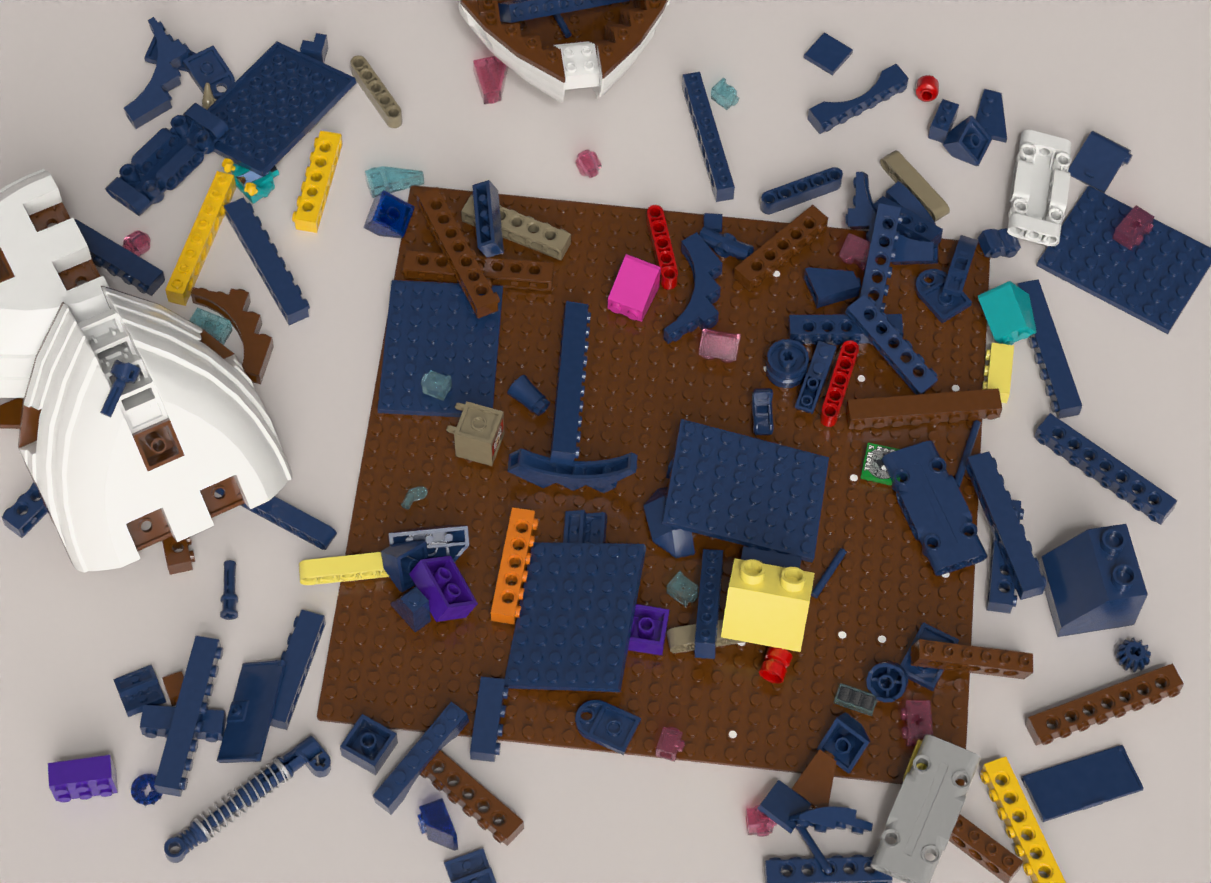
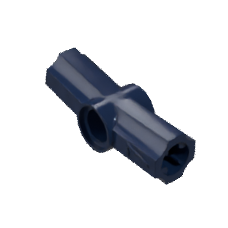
M703 227L700 231L699 236L721 257L727 258L730 255L745 260L754 251L752 245L737 241L729 233L722 235L707 227Z

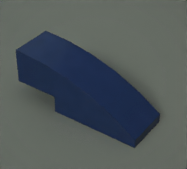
M898 181L886 191V198L936 225L924 206L901 182Z

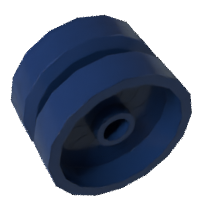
M783 339L775 342L770 347L767 354L766 375L774 385L782 388H793L804 381L809 362V355L805 346L795 340Z

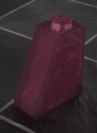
M495 56L473 60V71L483 103L493 104L501 101L508 66Z

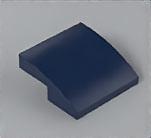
M585 510L566 511L563 543H606L607 514L605 512L587 514Z
M152 665L113 679L128 717L141 713L143 705L158 706L166 703Z
M483 848L444 862L451 883H496Z

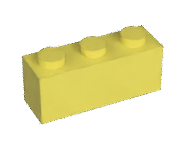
M991 343V347L986 350L985 355L988 365L984 367L983 376L987 378L986 381H983L982 390L999 388L1001 403H1007L1010 395L1014 345Z

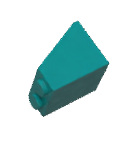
M1011 281L978 295L979 302L996 342L1013 345L1015 342L1037 333L1029 294Z

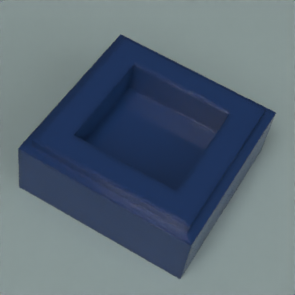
M704 213V227L722 233L723 214Z

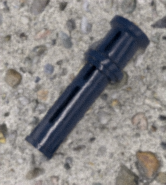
M227 560L223 563L224 590L220 598L222 603L220 617L225 620H233L238 617V612L236 611L238 597L235 594L236 562Z

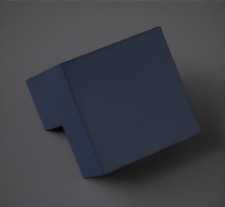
M316 33L314 42L302 40L300 52L324 63L328 52L327 35Z

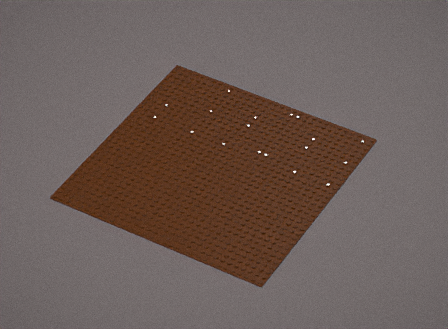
M417 185L410 187L394 280L434 282L404 279L403 266L406 250L443 253L417 201V194L435 187ZM438 188L440 193H444L447 206H451L455 221H459L462 234L467 236L470 249H474L476 256L486 257L478 248L476 227L462 222L461 211L470 195H473V191ZM499 194V205L509 210H515L524 216H530L542 223H548L557 229L566 230L571 234V244L561 261L503 238L504 253L491 256L494 258L528 259L530 261L554 263L552 292L503 287L493 409L504 412V437L493 466L456 456L454 434L449 433L446 429L448 425L457 427L460 417L378 413L386 336L385 327L345 556L381 552L390 546L389 533L443 525H468L469 547L454 563L478 604L466 618L436 622L430 612L431 622L415 633L390 603L405 592L415 588L416 585L404 592H400L390 577L340 582L317 719L324 722L355 725L363 714L388 729L426 732L452 702L466 712L469 718L468 724L458 736L472 738L481 677L505 679L517 621L516 618L515 625L491 621V609L512 507L535 511L538 527L537 530H533L532 536H535V542L563 543L566 511L585 510L587 514L605 512L607 514L606 543L645 544L646 553L636 604L669 609L667 631L674 627L697 623L703 549L723 550V573L718 620H724L734 559H741L743 547L748 546L692 532L695 555L674 558L670 553L652 542L643 508L644 504L657 489L668 487L667 470L674 455L679 422L681 419L829 457L815 557L812 563L801 560L800 565L802 571L815 573L812 591L839 549L842 548L847 553L818 598L810 597L801 652L788 650L793 656L792 661L786 669L787 673L783 683L776 684L766 681L759 675V670L765 661V656L770 646L749 642L716 647L715 659L695 658V650L672 653L666 633L663 655L628 650L620 692L509 688L508 699L503 701V705H506L505 718L501 717L500 724H504L503 735L498 737V741L617 753L584 738L576 728L575 717L580 706L591 700H600L641 718V722L625 752L626 755L802 774L817 754L819 744L835 719L845 712L862 724L871 742L851 773L848 774L836 765L834 777L902 785L903 777L918 740L923 741L925 735L937 737L966 749L970 673L944 670L934 691L908 679L907 689L900 698L893 702H882L876 699L872 711L837 699L841 686L874 696L867 688L866 680L869 671L876 664L883 661H893L901 665L923 622L959 639L958 644L971 646L975 564L936 576L928 558L922 553L920 540L917 541L913 536L897 501L896 491L892 489L891 485L860 478L868 443L903 449L925 441H933L940 457L946 462L948 474H951L955 479L974 421L961 420L955 423L948 421L938 424L922 423L916 426L909 424L900 427L884 426L882 428L869 427L861 430L849 429L846 413L848 400L915 395L878 350L869 343L858 344L859 351L837 423L832 427L824 426L820 421V416L843 344L834 345L837 347L830 371L813 414L795 408L803 382L793 388H782L774 385L766 375L767 354L770 347L775 342L789 339V315H847L845 313L847 307L860 298L862 287L857 297L817 308L805 283L804 272L805 268L808 267L854 271L856 278L860 279L862 285L870 249L869 242L866 239L867 231L828 227L824 234H819L815 237L814 241L810 245L804 246L798 255H793L786 265L777 268L771 277H766L759 287H754L750 291L734 279L735 267L744 260L730 255L727 258L721 257L713 248L709 247L723 263L722 273L714 279L721 287L720 298L712 304L719 312L718 322L713 328H707L704 331L698 326L693 332H687L679 340L667 344L664 340V329L675 322L685 311L691 301L695 288L692 270L681 252V241L696 232L698 235L704 227V214L663 210L678 269L677 286L671 290L664 289L660 282L659 289L641 322L632 320L623 314L614 313L608 309V297L626 254L656 265L647 227V209ZM723 216L722 233L720 234L729 233L733 235L737 241L752 245L754 247L753 252H755L789 223ZM941 238V242L938 244L937 264L894 265L890 262L889 267L893 268L891 278L886 280V285H889L887 296L883 295L882 302L886 303L884 313L902 314L903 339L911 343L912 350L916 354H920L925 360L924 364L929 369L932 368L937 374V383L924 394L982 390L987 319L979 302L978 295L989 291L990 257H985L979 242L963 288V292L972 301V304L944 323H941L917 296L915 284L917 277L925 270L938 269L948 274L959 240ZM883 258L875 260L878 265L886 263ZM875 275L872 277V280L875 283H880L882 278ZM928 277L923 279L927 283L933 282V280ZM871 293L868 295L874 301L878 300L877 294ZM566 301L588 304V312H591L590 323H587V326L590 327L589 337L585 338V341H589L587 353L584 352V356H587L586 367H583V371H586L585 382H582L585 390L584 396L580 397V400L583 401L582 412H579V416H582L581 427H578V431H581L580 442L576 443V446L580 448L579 456L574 458V461L608 460L631 452L638 455L636 473L617 481L616 488L605 493L587 485L574 491L558 483L541 488L507 472L509 454L521 448L550 458L563 313ZM803 344L809 355L807 372L817 347L814 344ZM888 344L891 348L898 347L897 344ZM903 355L900 357L904 363L910 362L907 356ZM913 370V374L916 377L922 376L919 370ZM524 374L550 402L548 409L540 416H537L507 394L515 380ZM755 388H771L773 390L772 435H755L753 433L752 392ZM982 419L977 420L981 422L970 456L981 453ZM966 470L959 489L972 515V523L977 527L978 496ZM521 529L518 532L524 533L526 530ZM931 544L928 545V546L931 547V548H935L934 545H931ZM516 547V548H514V549H516V550H521V549H523V548H522V547ZM513 564V565H511V567H514V568L520 566V565H518V564ZM511 581V582H508L507 584H509V585H515L516 583L513 582V581ZM506 599V600H504V602H505V603H511L512 600H511V599ZM585 712L581 715V718L583 720H590L592 715ZM957 779L955 781L956 784L959 786L965 785V781L963 779Z

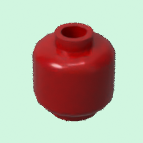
M930 75L920 77L916 83V96L925 102H930L937 98L939 94L938 80Z

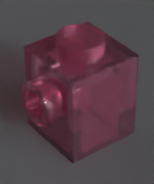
M663 727L656 747V756L675 762L678 751L682 752L684 748L683 732L674 727Z

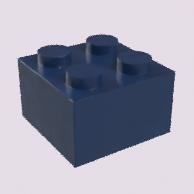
M362 714L340 745L341 756L377 775L398 744L397 733Z

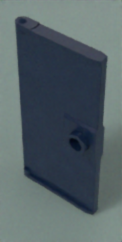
M285 660L242 664L233 702H231L226 720L227 724L217 762H261L287 663Z
M1123 745L1021 776V780L1042 822L1092 808L1105 802L1143 791L1144 789Z

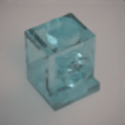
M722 78L712 87L711 99L724 109L728 110L731 106H735L738 103L737 91L733 86L726 83L725 78Z
M430 370L429 374H424L421 380L423 393L444 401L452 387L451 376H444Z
M679 571L668 583L667 594L686 607L689 602H694L698 597V585Z

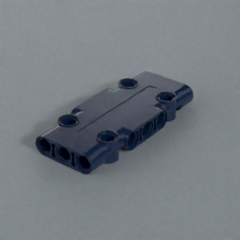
M194 103L183 115H177L172 118L170 122L172 128L170 130L168 128L159 130L133 155L131 164H125L120 168L119 174L121 176L116 177L105 188L106 192L120 204L140 216L153 203L161 202L166 190L176 188L201 164L204 154H210L214 151L215 143L229 131L228 125L222 119L199 104Z
M925 441L888 453L882 458V462L892 480V489L896 491L899 506L914 538L917 541L920 540L922 553L928 558L936 576L980 563L988 557L977 535L978 529L972 523L970 510L954 477L948 474L946 462L940 457L933 441ZM900 477L905 482H899L896 478ZM929 544L934 545L935 548H931V547H929L928 545H929Z

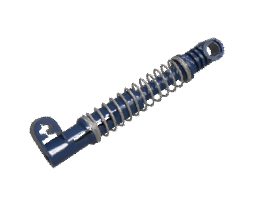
M308 736L282 757L278 756L273 759V764L270 766L266 764L267 768L265 770L260 769L261 773L257 776L253 774L254 778L251 780L247 779L245 785L240 784L241 788L238 790L234 789V792L237 794L235 797L232 798L227 794L230 800L225 803L221 799L224 804L219 808L214 804L217 810L212 813L208 809L211 815L207 818L201 813V816L204 818L203 821L197 818L193 819L188 827L189 830L185 829L184 834L181 832L180 837L177 835L168 839L164 844L166 858L173 863L181 862L186 854L190 852L189 849L193 850V846L197 847L198 843H206L211 840V837L214 838L213 830L220 833V825L227 828L226 820L233 823V815L238 818L241 817L239 810L247 813V807L253 808L255 802L260 803L261 797L266 798L267 793H273V788H279L281 782L286 783V780L289 781L294 776V772L302 766L306 765L316 777L327 776L331 770L329 755L314 737ZM319 753H320V755L318 756L319 763H320V764H323V763H324V767H322L321 765L317 766V760H316V759H313V758H314L315 756H317ZM174 846L181 848L176 854L169 852Z

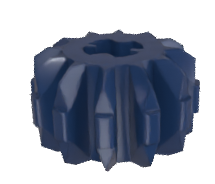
M1134 637L1131 638L1130 642L1124 640L1117 649L1116 658L1120 659L1119 665H1125V671L1131 668L1133 673L1137 669L1140 671L1144 670L1145 666L1149 664L1151 652L1147 651L1148 645H1142V639L1136 642Z

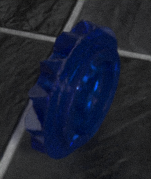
M144 774L136 778L132 783L131 795L137 804L144 806L154 805L155 802L161 800L163 794L157 793L154 787L156 775ZM149 784L151 790L154 791L149 792V795L146 797L143 790L147 789Z

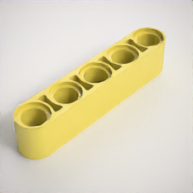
M381 552L309 559L299 563L300 583L303 585L389 577L383 568Z

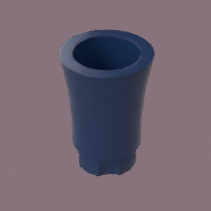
M525 374L515 380L507 392L509 396L519 401L537 416L543 414L550 405L546 396L531 383Z

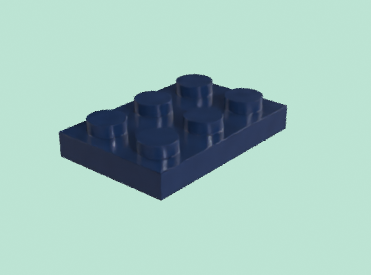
M923 622L911 646L919 639L958 644L959 639ZM910 646L901 666L906 671L909 680L934 691L944 670L911 666Z

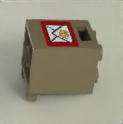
M467 401L466 404L456 403L455 408L463 411L457 427L448 425L446 429L449 433L454 434L456 456L493 466L504 437V412Z

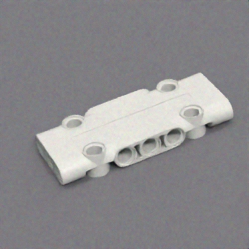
M1033 130L1022 131L1009 202H1011V208L1008 213L1009 224L1007 232L1009 235L1047 246L1059 244L1071 174L1068 172L1071 163L1070 153L1072 145L1069 140Z

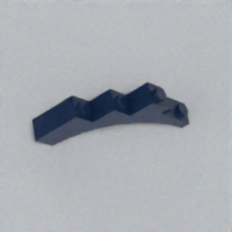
M154 17L149 19L148 23L157 40L158 57L155 71L144 91L123 108L126 117L135 129L172 108L170 102L172 97L168 92L181 84L179 78L181 74L177 68L183 65V60L188 58V53H190L188 46L185 43L182 44L179 39L174 41L170 34L167 35L164 32L166 29L162 22H157Z
M856 172V177L853 180L854 188H856V195L853 196L855 208H848L845 221L852 230L869 229L866 233V239L870 245L877 209L873 204L870 194L868 174ZM886 223L882 224L885 229H891ZM899 234L898 242L893 244V249H896L894 260H890V262L894 265L938 263V245L934 242L917 241ZM886 240L879 241V244L882 247H887L889 245L888 241Z
M697 232L681 241V252L692 270L695 288L691 301L685 311L675 322L664 329V340L667 344L679 340L687 332H693L698 326L704 331L707 328H713L718 322L719 312L712 304L720 298L721 287L714 279L722 273L723 263Z
M521 448L509 454L507 472L541 488L558 483L574 491L587 485L605 493L616 488L617 481L636 473L638 455L631 452L608 460L574 461L572 466L551 463L549 457Z

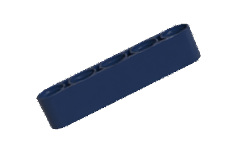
M832 167L768 190L761 196L760 210L764 214L770 215L834 192L841 187L843 172L838 167Z

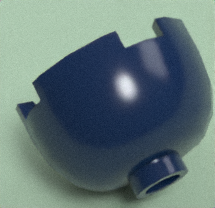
M883 661L876 664L869 671L866 680L867 688L877 700L893 702L906 691L908 676L904 668L898 663Z

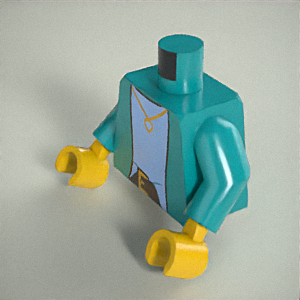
M225 158L222 162L224 171L227 173L232 172V175L235 177L236 187L252 204L263 197H268L271 191L274 190L273 178L279 175L276 166L262 177L240 165L234 164L231 159Z

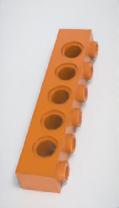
M512 507L491 609V621L515 625L516 618L520 617L521 606L518 605L519 600H523L525 588H522L523 582L527 581L528 574L526 565H530V558L532 556V553H529V549L533 547L535 542V536H532L533 530H537L538 519L535 518V511ZM521 529L526 530V532L520 533L518 531ZM516 547H522L523 549H521V550H516V549H514V548H516ZM513 564H518V565H520L519 567H516V568L511 567V565H513ZM513 581V582H515L516 584H515V585H509V584H507V583ZM511 599L512 602L505 603L504 600Z

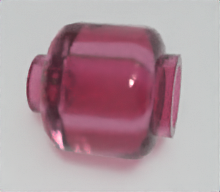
M582 151L575 160L582 176H589V178L597 176L599 174L598 171L602 167L594 151Z
M136 230L124 238L122 246L137 256H141L150 249V237L148 234Z

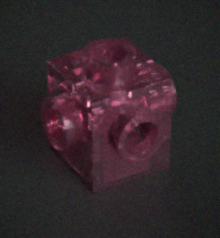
M759 805L754 808H747L745 817L748 835L764 837L773 833V828L777 826V823L758 810Z

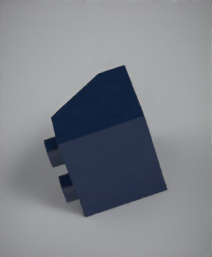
M1127 524L1087 529L1041 556L1039 571L1046 578L1047 585L1044 591L1057 637L1135 624L1148 593Z

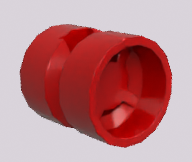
M770 646L767 650L765 661L759 670V675L771 683H783L787 673L786 669L790 666L793 658L792 654L786 649Z

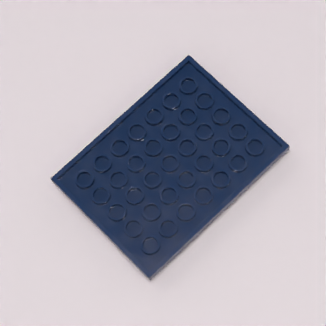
M276 41L207 109L222 119L229 127V131L215 143L213 152L231 159L242 167L264 177L357 83L355 77Z
M1088 185L1061 226L1059 244L1047 247L1037 262V267L1169 334L1211 267V247Z
M391 281L378 413L461 417L463 411L457 410L455 405L456 403L466 404V401L493 408L503 286L492 285L491 288L493 293L497 292L500 299L498 311L477 318L458 283Z
M681 419L661 524L748 547L753 546L760 550H774L781 554H795L798 557H802L801 560L812 563L815 557L829 457Z
M534 542L530 552L532 553L530 565L527 567V581L524 582L523 586L525 588L523 600L520 601V617L517 618L505 675V687L511 689L620 692L646 553L645 544Z

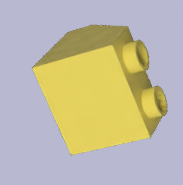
M734 559L721 637L801 652L815 573L802 571L797 567L785 568L763 564L753 559Z

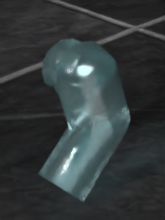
M425 487L410 489L401 506L405 509H410L413 501L421 500L427 496V489Z

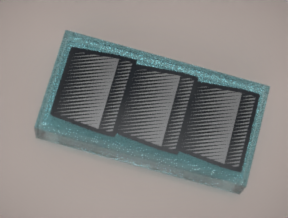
M840 683L833 703L872 716L877 699L871 693Z

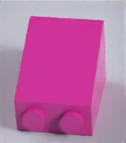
M626 254L608 297V309L614 313L628 316L632 320L642 322L659 289L661 267Z

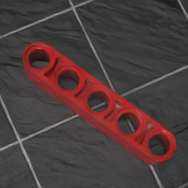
M651 205L647 209V227L656 265L661 267V285L664 289L671 290L677 286L678 269L664 211L659 205Z
M851 340L844 342L841 347L822 406L820 421L826 427H832L837 423L856 364L859 346Z

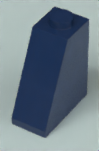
M805 268L804 280L817 308L859 296L862 285L860 279L856 278L854 271Z
M417 587L405 592L390 603L415 633L431 622L429 600Z

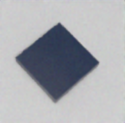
M824 32L804 54V59L833 76L851 56L853 49Z
M778 780L757 809L791 834L796 827V822L790 821L789 816L809 809L812 804Z

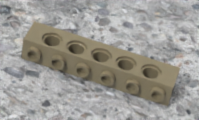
M470 195L461 211L462 222L476 227L473 195ZM500 205L501 219H503L501 220L503 238L562 261L571 244L570 233Z

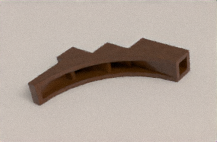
M193 287L191 291L192 302L219 313L237 331L244 347L243 370L252 383L261 384L274 345L272 337L266 334H259L262 326L261 315L253 311L247 312L251 303L249 292L243 289L231 288L229 294L221 291L214 292L205 288Z

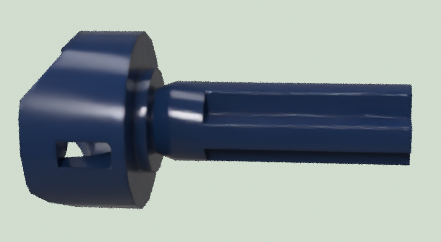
M119 360L114 362L110 374L114 375L116 379L101 409V414L112 417L126 383L135 384L140 373L139 367L131 363H123Z

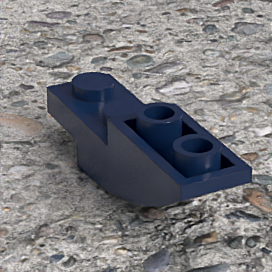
M963 235L960 236L942 293L961 297L979 240Z
M818 341L795 405L796 409L811 414L814 413L829 374L837 346Z
M845 807L807 809L789 816V820L796 822V826L804 828L811 826L814 827V831L826 833L827 830L835 828L840 830L848 828L851 829L853 834L863 835V832L872 831L873 823L856 818L857 810Z

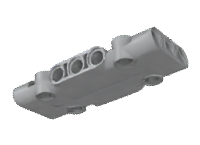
M931 735L924 736L918 753L913 760L910 772L907 773L888 817L886 829L882 834L881 841L870 865L872 868L906 883H930L965 802L966 793L981 759L979 755ZM924 763L927 769L920 770L916 765ZM957 779H963L966 782V784L964 786H959L956 784L955 781ZM893 837L897 842L888 844L885 839ZM932 853L936 858L929 861L924 855Z

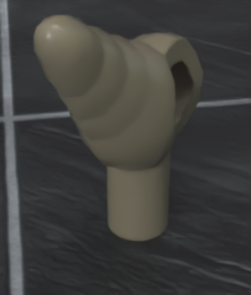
M208 82L205 84L202 107L206 110L216 101Z

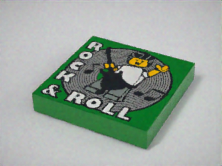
M868 443L860 479L892 485V480L882 462V458L886 454L900 449Z

